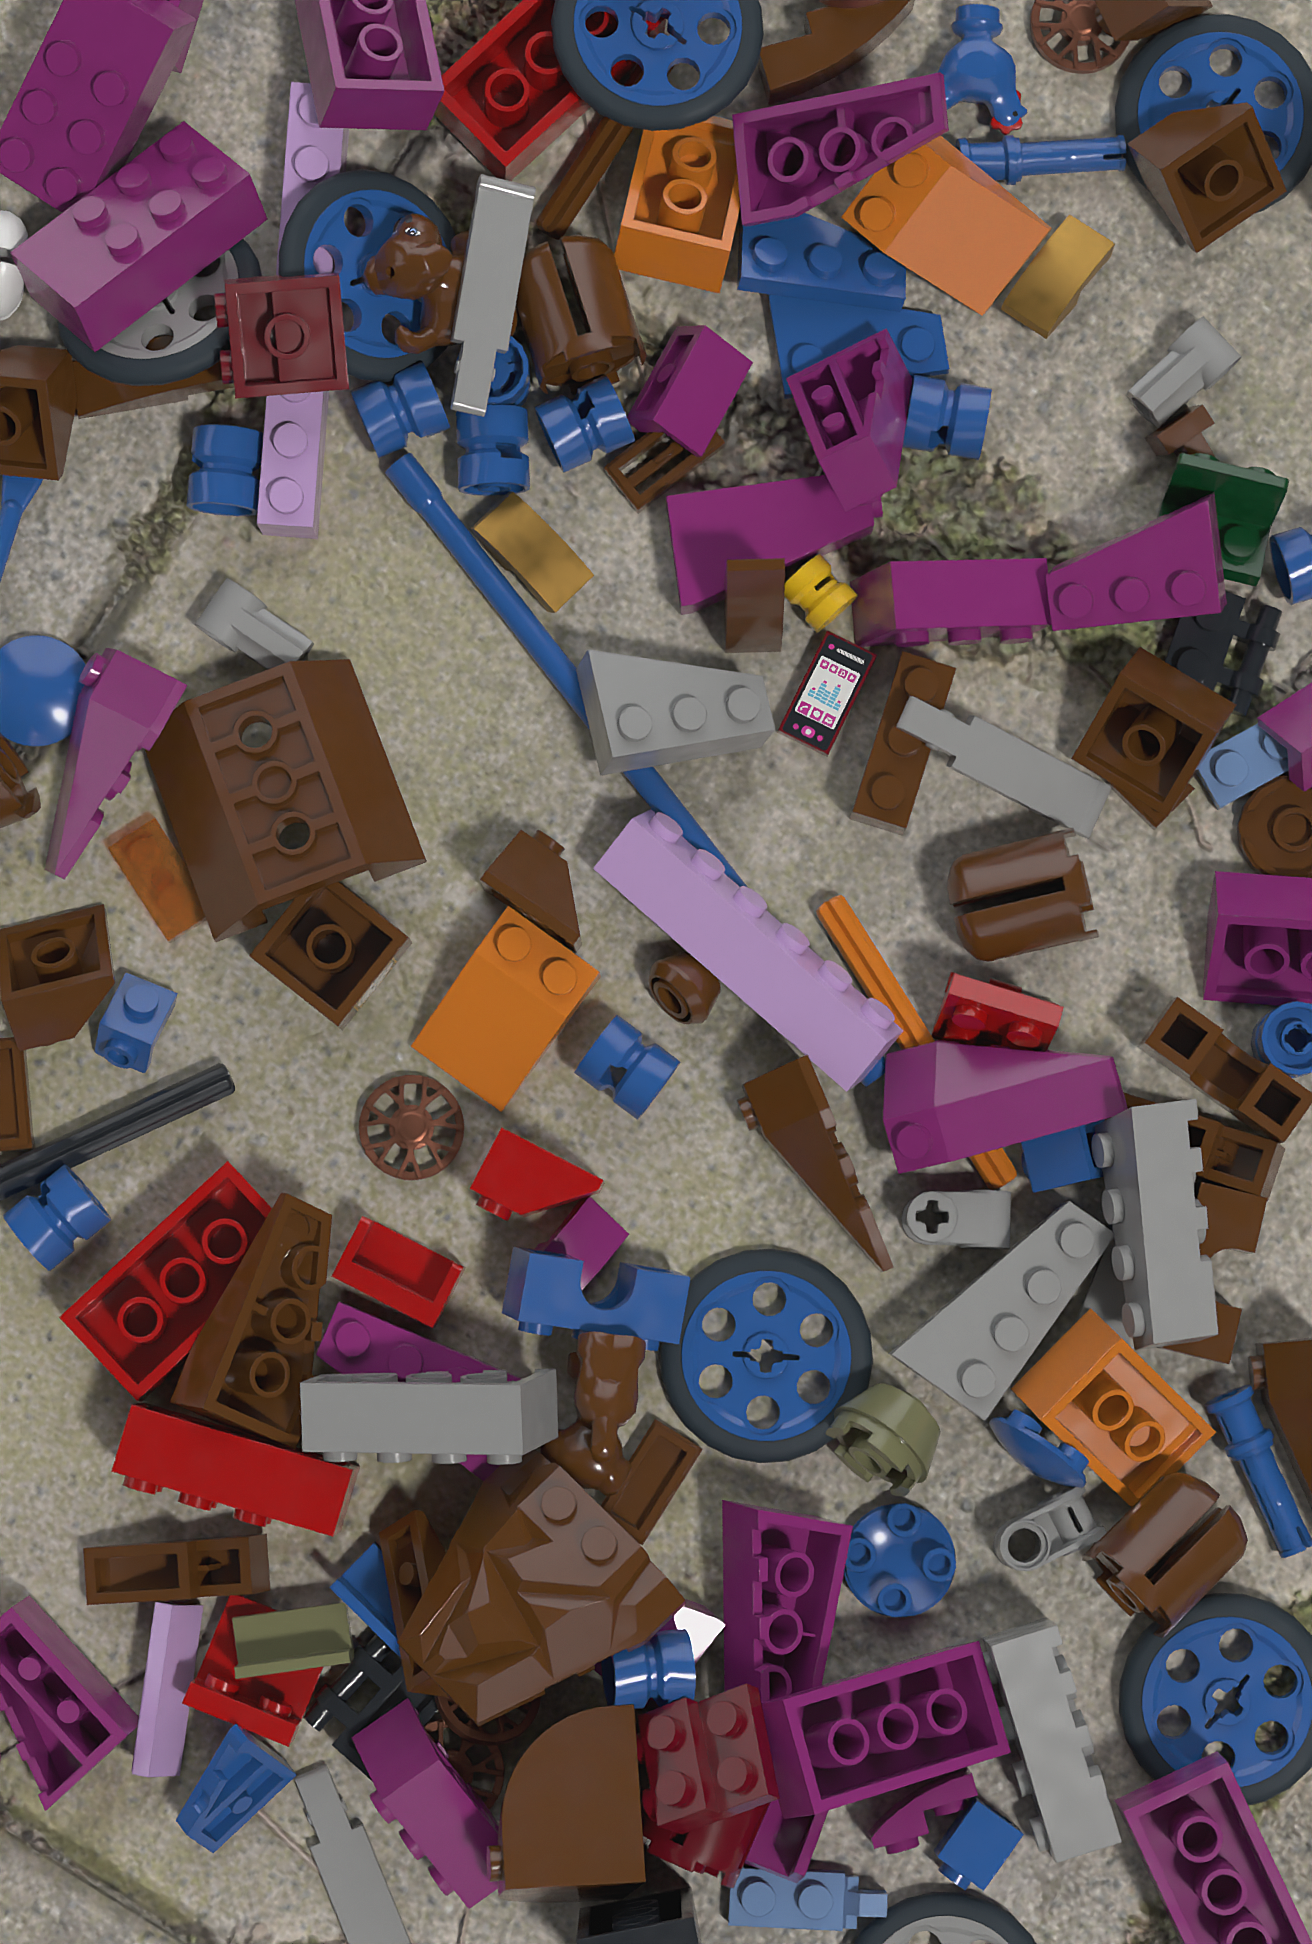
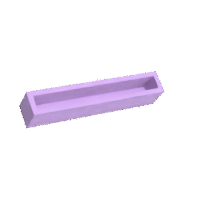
M648 810L633 817L593 869L804 1055L808 1054L809 1059L846 1092L861 1082L904 1031L893 1022L895 1016L891 1010L877 999H867L851 985L852 978L846 970L835 962L824 961L808 947L810 945L808 938L799 929L788 923L782 924L766 910L767 904L758 893L745 886L739 887L724 874L725 867L722 862L706 850H697L681 836L683 834L682 828L672 818L660 812L655 813L653 810Z

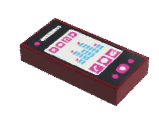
M827 631L777 733L828 757L877 655Z

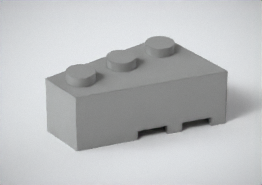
M587 650L576 668L600 776L761 748L775 731L764 679L760 675L595 650Z

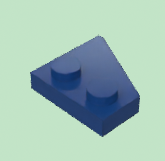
M235 1724L229 1729L176 1818V1822L188 1837L214 1853L297 1774L285 1759Z

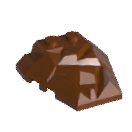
M534 1449L522 1455V1462L500 1465L483 1481L471 1507L456 1531L449 1548L397 1643L479 1727L546 1694V1688L576 1673L580 1677L594 1670V1664L620 1651L627 1649L630 1652L645 1645L687 1603L671 1581L650 1561L649 1555L643 1547L566 1471L555 1462L550 1463L539 1451Z

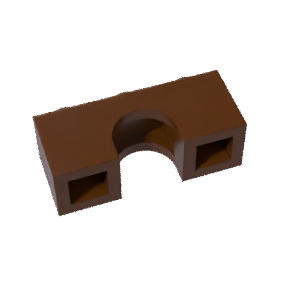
M902 651L849 818L850 820L903 836L931 749L926 747V743L899 730L896 726L910 696L916 697L939 710H944L956 671L955 667Z
M1179 997L1169 1001L1137 1047L1264 1138L1279 1144L1284 1143L1311 1106L1312 1092L1273 1064L1263 1063L1240 1049L1222 1033L1224 1029Z
M1204 1182L1195 1183L1194 1195L1201 1205L1207 1207L1209 1228L1206 1229L1204 1242L1199 1244L1200 1255H1207L1211 1258L1214 1254L1224 1249L1245 1254L1255 1253L1268 1198ZM1215 1300L1218 1335L1196 1342L1157 1348L1217 1363L1230 1364L1242 1309L1225 1305Z

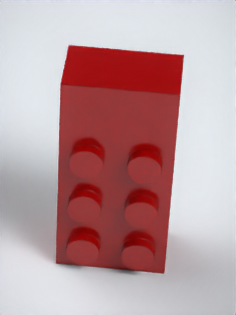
M522 0L441 75L445 91L434 115L496 178L512 181L591 107L576 94L564 77L554 52L551 19L555 0ZM604 11L591 14L585 22L589 33L599 38L612 35L618 27L614 16ZM660 17L656 23L648 20L645 21L648 24L647 35L655 39L659 33L664 34L665 18ZM631 60L617 62L611 70L613 80L618 82L637 63Z
M227 1161L59 1318L136 1401H144L187 1360L194 1342L270 1213L271 1206Z
M143 1402L132 1404L111 1472L125 1475L123 1486L155 1495L156 1492H162L163 1487L179 1491L178 1502L207 1511H211V1508H216L217 1503L235 1508L233 1518L249 1524L266 1527V1524H271L272 1519L334 1537L342 1530L360 1466L349 1462L323 1461L322 1454L302 1452V1449L298 1447L296 1449L288 1448L237 1429Z

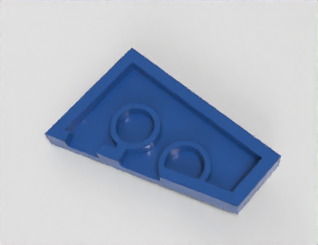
M740 208L737 290L901 312L906 299V267L884 254L865 237L807 213L794 218L746 227L742 225Z
M767 294L784 399L793 398L786 378L886 328L912 379H914V375L930 377L949 373L950 368L941 315L902 309L901 312Z

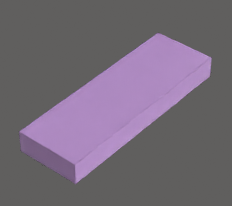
M156 1602L154 1605L131 1769L133 1775L143 1777L180 1776L189 1706L182 1704L189 1684L194 1678L204 1605L187 1602Z

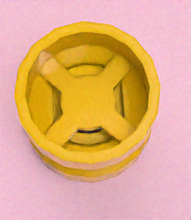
M821 554L816 555L791 576L785 583L784 598L790 604H798L805 611V621L816 633L836 619L858 596L847 583L838 582L832 576L831 565Z

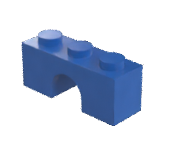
M513 1246L502 1314L519 1321L518 1330L551 1336L553 1326L573 1329L572 1338L578 1339L580 1334L586 1332L635 1336L646 1342V1350L658 1351L660 1342L679 1344L691 1277L670 1269L620 1262L616 1284L611 1293L600 1301L588 1303L581 1291L583 1260L568 1254Z

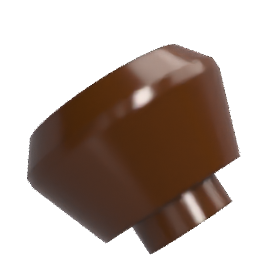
M687 951L658 960L651 966L648 981L649 988L660 1007L679 1023H703L708 1018L721 992L719 979Z

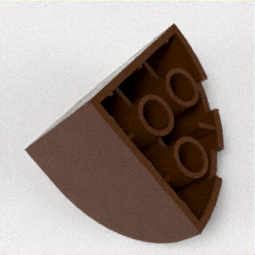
M634 1705L596 1707L568 1716L543 1732L522 1755L512 1772L505 1790L500 1812L498 1845L487 1846L489 1882L498 1881V1897L500 1899L536 1903L622 1900L646 1882Z

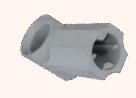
M1204 316L1191 325L1167 350L1169 354L1142 376L1126 394L1132 401L1135 409L1158 429L1201 389L1205 391L1210 389L1242 358Z
M228 578L225 579L194 624L225 648L234 653L239 650L267 670L289 661H305L314 645L305 635L266 610L267 606L260 599Z

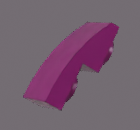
M589 1196L580 1199L550 1239L539 1243L535 1249L568 1254L583 1260L581 1275L582 1291L617 1251L629 1233Z
M967 1767L944 1775L925 1784L896 1803L868 1831L874 1849L885 1846L887 1854H894L919 1846L918 1836L929 1834L923 1811L933 1808L935 1816L955 1813L968 1807L967 1798L978 1795L972 1772Z

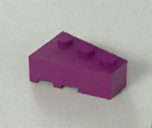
M886 328L786 378L816 457L845 512L858 506L872 504L880 499L884 493L897 487L912 378Z
M1214 492L1172 513L1150 521L1148 524L1127 534L1116 537L1054 566L1046 575L1052 631L1221 613L1227 604Z
M1047 558L890 561L850 581V587L858 595L851 603L855 644L860 647L884 645L914 647L926 645L930 642L948 641V645L959 646L980 643L982 638L999 637L1001 644H1018L1033 641L1034 632L1051 626L1046 575L1048 573Z
M30 1595L12 1606L0 1617V1712L4 1710L18 1741L16 1748L22 1761L26 1760L41 1792L38 1794V1797L46 1811L138 1727L139 1716Z
M407 1698L351 1738L376 1788V1791L371 1793L369 1797L379 1814L388 1824L395 1819L399 1821L403 1826V1829L399 1831L401 1839L417 1860L426 1855L431 1861L432 1865L427 1868L440 1890L446 1896L455 1891L468 1909H470L498 1889V1881L489 1882L487 1846L498 1845L499 1823L469 1782L465 1783L447 1760L449 1754L438 1740L434 1743L429 1737L418 1716V1711Z

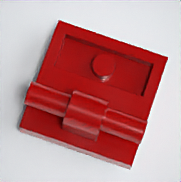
M950 972L944 991L946 994L936 1016L931 1035L938 1040L958 1041L959 1044L985 1047L1000 1045L1010 1046V1049L1045 1052L1048 1050L1059 1027L1064 1007L1021 993L1022 987L989 978L987 983Z

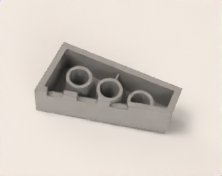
M1196 1099L1131 1107L1094 1126L1096 1134L1092 1138V1154L1097 1167L1102 1168L1106 1188L1102 1194V1210L1107 1223L1112 1224L1116 1247L1112 1251V1266L1116 1278L1123 1282L1126 1303L1122 1308V1321L1126 1334L1133 1338L1135 1350L1196 1342L1218 1335L1212 1260L1207 1255H1200L1199 1244L1205 1240L1206 1229H1209L1207 1207L1201 1205L1194 1195L1196 1172L1203 1171L1202 1153L1200 1147L1191 1148L1189 1142L1188 1121L1198 1119Z
M1063 1202L888 1354L976 1417L985 1421L1114 1238V1232L1072 1202Z
M535 1369L534 1374L519 1381H507V1370H484L483 1373L463 1375L460 1377V1382L452 1383V1374L449 1371L410 1374L406 1376V1382H398V1375L396 1373L322 1374L300 1383L302 1452H323V1461L327 1462L353 1461L357 1459V1453H377V1461L383 1463L407 1462L412 1460V1454H432L433 1463L452 1464L467 1461V1454L487 1455V1463L516 1464L522 1462V1455L558 1437L556 1369Z
M1046 1617L983 1637L986 1648L983 1656L991 1684H997L1004 1705L998 1707L1006 1737L1008 1741L1015 1740L1021 1761L1011 1764L1021 1796L1024 1797L1032 1794L1038 1816L1029 1819V1823L1039 1852L1049 1849L1051 1857L1058 1863L1121 1843L1122 1840L1098 1765H1094L1091 1754H1094L1088 1726L1081 1710L1076 1709L1074 1699L1077 1698V1690L1073 1676L1063 1654L1059 1655L1057 1646L1063 1644L1057 1624Z

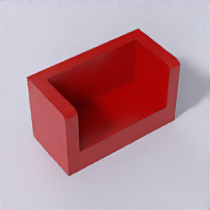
M362 1216L331 1277L431 1328H435L466 1267L368 1217Z

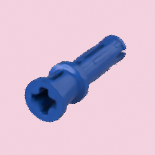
M1005 135L1002 141L983 143H969L966 138H958L955 146L991 178L1003 180L1005 185H1016V182H1021L1022 176L1109 170L1125 171L1126 158H1122V154L1126 153V143L1123 135L1106 138L1020 143L1019 137L1014 138L1013 135Z
M1244 1385L1227 1391L1204 1405L1209 1414H1215L1228 1443L1224 1450L1228 1458L1231 1457L1232 1461L1239 1462L1262 1516L1274 1538L1273 1540L1280 1557H1290L1311 1547L1312 1538L1303 1523L1297 1505L1270 1448L1274 1444L1272 1440L1274 1435L1270 1428H1264L1251 1400L1254 1394L1251 1385Z

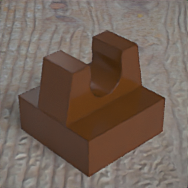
M1203 404L1187 408L1145 437L1156 456L1169 455L1174 452L1177 457L1181 453L1189 455L1204 453L1215 457L1201 433L1215 424Z

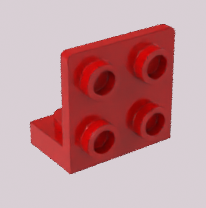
M231 1595L228 1598L197 1677L190 1682L182 1704L233 1725L237 1724L243 1729L289 1747L298 1732L323 1667L235 1679L234 1667L238 1665L232 1618L279 1610L242 1595Z

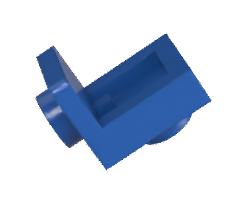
M125 973L99 1023L95 1053L105 1057L114 1066L126 1069L132 1068L146 1073L151 1063L154 1046L175 1007L178 993Z

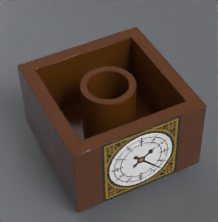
M336 882L296 897L249 956L343 1031L411 946L412 941L340 882Z

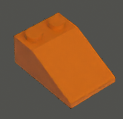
M712 116L706 121L682 129L660 131L643 129L614 254L619 270L720 294L740 210L733 120Z
M941 135L875 172L841 216L842 219L884 254L982 316L989 310L1052 230L1047 223Z
M507 906L474 951L411 1047L502 1113L600 979V972L510 906Z
M1091 1308L1011 1388L1064 1443L1082 1453L1089 1460L1088 1466L1131 1507L1162 1477L1177 1472L1216 1433Z

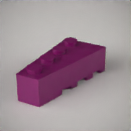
M338 1302L316 1353L318 1357L341 1374L396 1373L398 1375V1382H406V1376L410 1374L449 1371L452 1374V1383L460 1382V1377L463 1375L483 1373L484 1370H503L344 1302ZM507 1372V1381H519L523 1379L517 1375ZM467 1454V1461L460 1463L482 1481L500 1466L487 1463V1455Z
M722 1500L723 1620L725 1624L724 1692L747 1683L758 1687L761 1703L822 1685L853 1526L814 1515Z

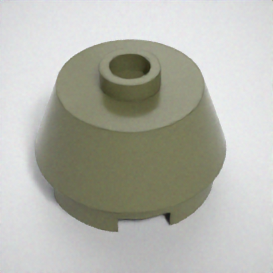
M878 1383L835 1410V1420L827 1429L826 1435L834 1439L837 1437L840 1444L834 1453L857 1476L869 1482L875 1475L892 1483L893 1485L890 1487V1490L894 1496H906L916 1483H922L927 1479L941 1432L936 1420L918 1398L891 1385Z

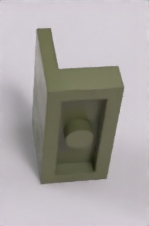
M343 1601L232 1618L238 1665L234 1667L235 1679L350 1663L354 1659L348 1605Z

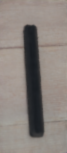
M218 1063L0 1164V1201L45 1181L64 1164L71 1169L233 1094L235 1084L229 1070L224 1064Z

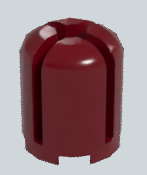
M771 1802L684 1834L657 1827V1822L652 1821L644 1809L641 1814L643 1845H645L647 1839L651 1840L647 1852L693 1873L695 1871L700 1874L706 1872L716 1878L719 1872H723L725 1875L721 1885L734 1888Z

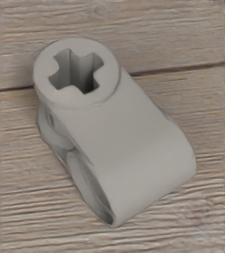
M999 1190L924 1192L908 1201L903 1208L901 1216L902 1229L911 1240L924 1245H952L967 1249H1010L1011 1192ZM927 1203L932 1204L933 1213L942 1214L943 1219L941 1224L932 1228L931 1233H927L925 1223L916 1222L915 1217L916 1213L926 1209Z
M1068 1487L1041 1501L1036 1507L1002 1524L996 1531L993 1541L994 1552L999 1561L1011 1569L1031 1571L1100 1540L1107 1531L1104 1526H1097L1082 1496L1086 1491L1085 1487ZM1070 1515H1071V1517H1072V1519H1073V1521H1074V1523H1075V1525H1076V1527H1077V1530H1076V1528H1075V1526H1074V1524H1073V1522H1072V1520H1071V1518H1070ZM1025 1528L1034 1536L1036 1542L1035 1550L1028 1559L1017 1561L1009 1553L1008 1540L1016 1530Z

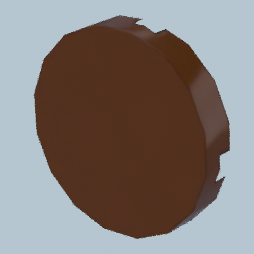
M1289 776L1276 777L1258 787L1241 810L1237 824L1239 849L1249 867L1257 874L1312 878V787L1304 792L1289 780Z

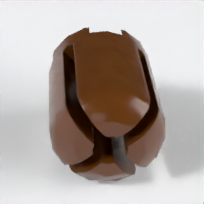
M582 235L560 237L564 251L565 267L586 334L580 336L577 335L548 242L546 241L535 246L524 254L516 309L533 360L539 387L545 394H548L547 384L552 386L569 385L572 395H576L578 387L604 375L609 378L611 384H615L620 381L617 373L619 369L630 364L638 356L641 365H643L647 357L613 251L599 238Z
M1074 827L966 853L953 862L948 874L947 891L950 905H953L954 908L1063 884L1066 889L1065 891L955 917L954 922L959 940L966 951L974 958L990 962L1099 937L1097 929L1091 931L1086 929L1083 912L1094 910L1083 861L1079 859L1078 854L1070 856L1065 839L1076 836Z
M1179 1472L1162 1477L1082 1558L1083 1561L1095 1560L1103 1571L1095 1581L1130 1617L1135 1612H1142L1152 1621L1161 1625L1153 1633L1161 1638H1164L1243 1557L1248 1542L1242 1520L1231 1505H1226L1223 1509L1218 1507L1212 1510L1145 1576L1159 1559L1214 1505L1220 1496L1207 1482Z

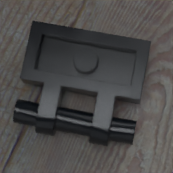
M1226 592L1227 604L1221 613L1179 617L1164 661L1213 691L1216 686L1230 690L1231 693L1228 700L1236 704L1232 714L1246 717L1252 698H1259L1264 680L1260 678L1268 652L1275 651L1280 633L1276 629L1282 611L1269 605H1261L1255 624L1239 620L1246 598ZM1232 639L1248 644L1238 671L1223 667Z
M377 1634L374 1635L365 1647L359 1644L355 1648L354 1659L331 1685L325 1683L314 1695L317 1701L303 1716L319 1732L333 1716L345 1725L346 1729L332 1743V1746L371 1781L372 1779L351 1737L407 1698L418 1711V1716L423 1726L438 1711L435 1695L407 1692L402 1665L394 1674L384 1666L382 1661L392 1649ZM369 1677L381 1689L359 1712L347 1700Z

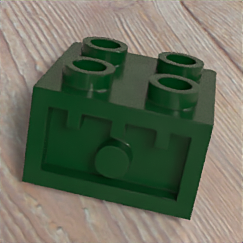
M1181 453L1177 458L1160 501L1157 518L1172 513L1214 492L1224 579L1256 587L1261 577L1270 529L1288 491L1289 479L1276 476L1272 471L1263 467L1243 468L1222 463L1219 459L1209 454L1196 453L1189 455Z

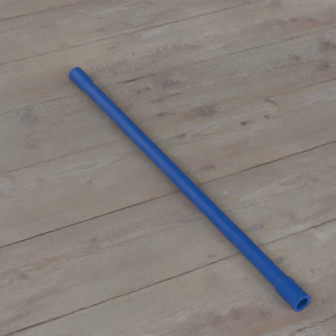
M408 453L402 456L386 470L385 474L413 510L422 515L589 729L574 664L444 500L439 487L413 454ZM654 767L623 772L655 813H663L677 822L683 830L681 835L697 850H706L717 857L725 867L724 874L739 887H747ZM884 1056L861 1081L865 1087H868L885 1073L886 1058Z

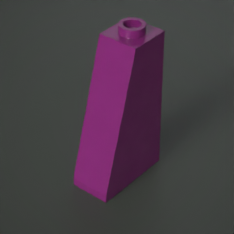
M826 475L666 496L667 516L681 615L692 614L725 599L724 577L727 560L785 558V572L807 563L818 554L826 555L871 535L874 528V518L883 517L881 498L872 504L858 506L845 512Z

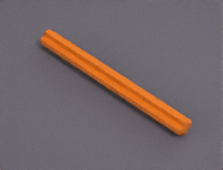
M838 895L820 905L816 910L817 917L868 998L877 999L886 1005L895 1016L893 1022L904 1030L896 1040L900 1049L934 1042L935 1040L845 897ZM1003 1148L969 1157L990 1190H997L1017 1176V1170Z

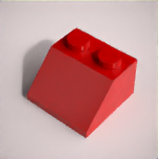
M501 1127L470 1189L480 1195L476 1203L478 1207L508 1222L513 1212L522 1217H527L599 1194L605 1182L603 1179Z

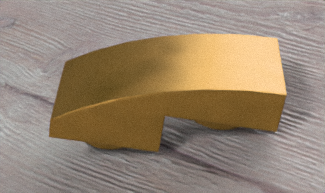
M1069 214L1023 272L1004 300L1001 310L1047 339L1077 305L1082 289L1109 260L1115 243Z
M509 491L471 528L472 532L506 571H513L547 612L556 613L594 576L568 544L513 491Z

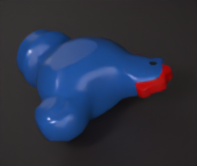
M983 4L959 6L956 8L955 21L951 24V28L955 35L961 38V41L946 53L938 72H936L944 75L947 110L960 102L985 105L992 116L990 121L991 128L1000 130L1003 135H1008L1013 130L1021 129L1023 125L1021 118L1028 112L1021 105V94L1016 90V67L1013 58L1005 49L992 40L999 36L1003 30V25L999 23L1000 10L994 6Z

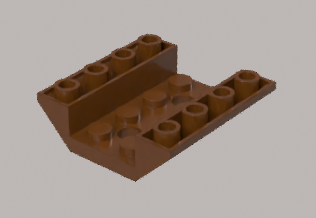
M350 659L289 661L186 700L173 710L149 751L145 749L215 942L268 923L265 909L369 870L374 882L427 862ZM263 722L271 726L272 735L265 745L252 748L242 743L243 732L249 725ZM293 823L306 825L310 829V835L305 845L293 850L280 845V834L286 826Z

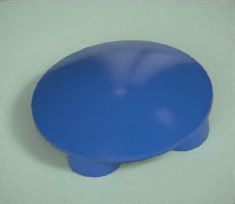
M41 635L21 637L0 648V732L5 738L16 744L34 747L51 745L71 735L78 696L85 686L79 682V679L86 666L83 659L73 648L58 639Z
M1014 1409L1009 1417H996L990 1420L989 1425L998 1441L1011 1457L1026 1470L1040 1478L1061 1485L1083 1488L1086 1485V1477L1083 1471L1089 1464V1460L1078 1450L1066 1443H1060L1057 1448L1041 1437L1039 1433L1042 1427L1033 1418Z
M907 1503L883 1505L869 1511L853 1526L844 1576L854 1596L870 1610L889 1617L915 1616L936 1605L948 1591L956 1569L954 1545L947 1529L930 1512Z

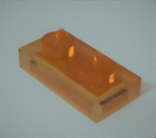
M156 818L148 821L108 847L169 943H172L206 921L188 867Z

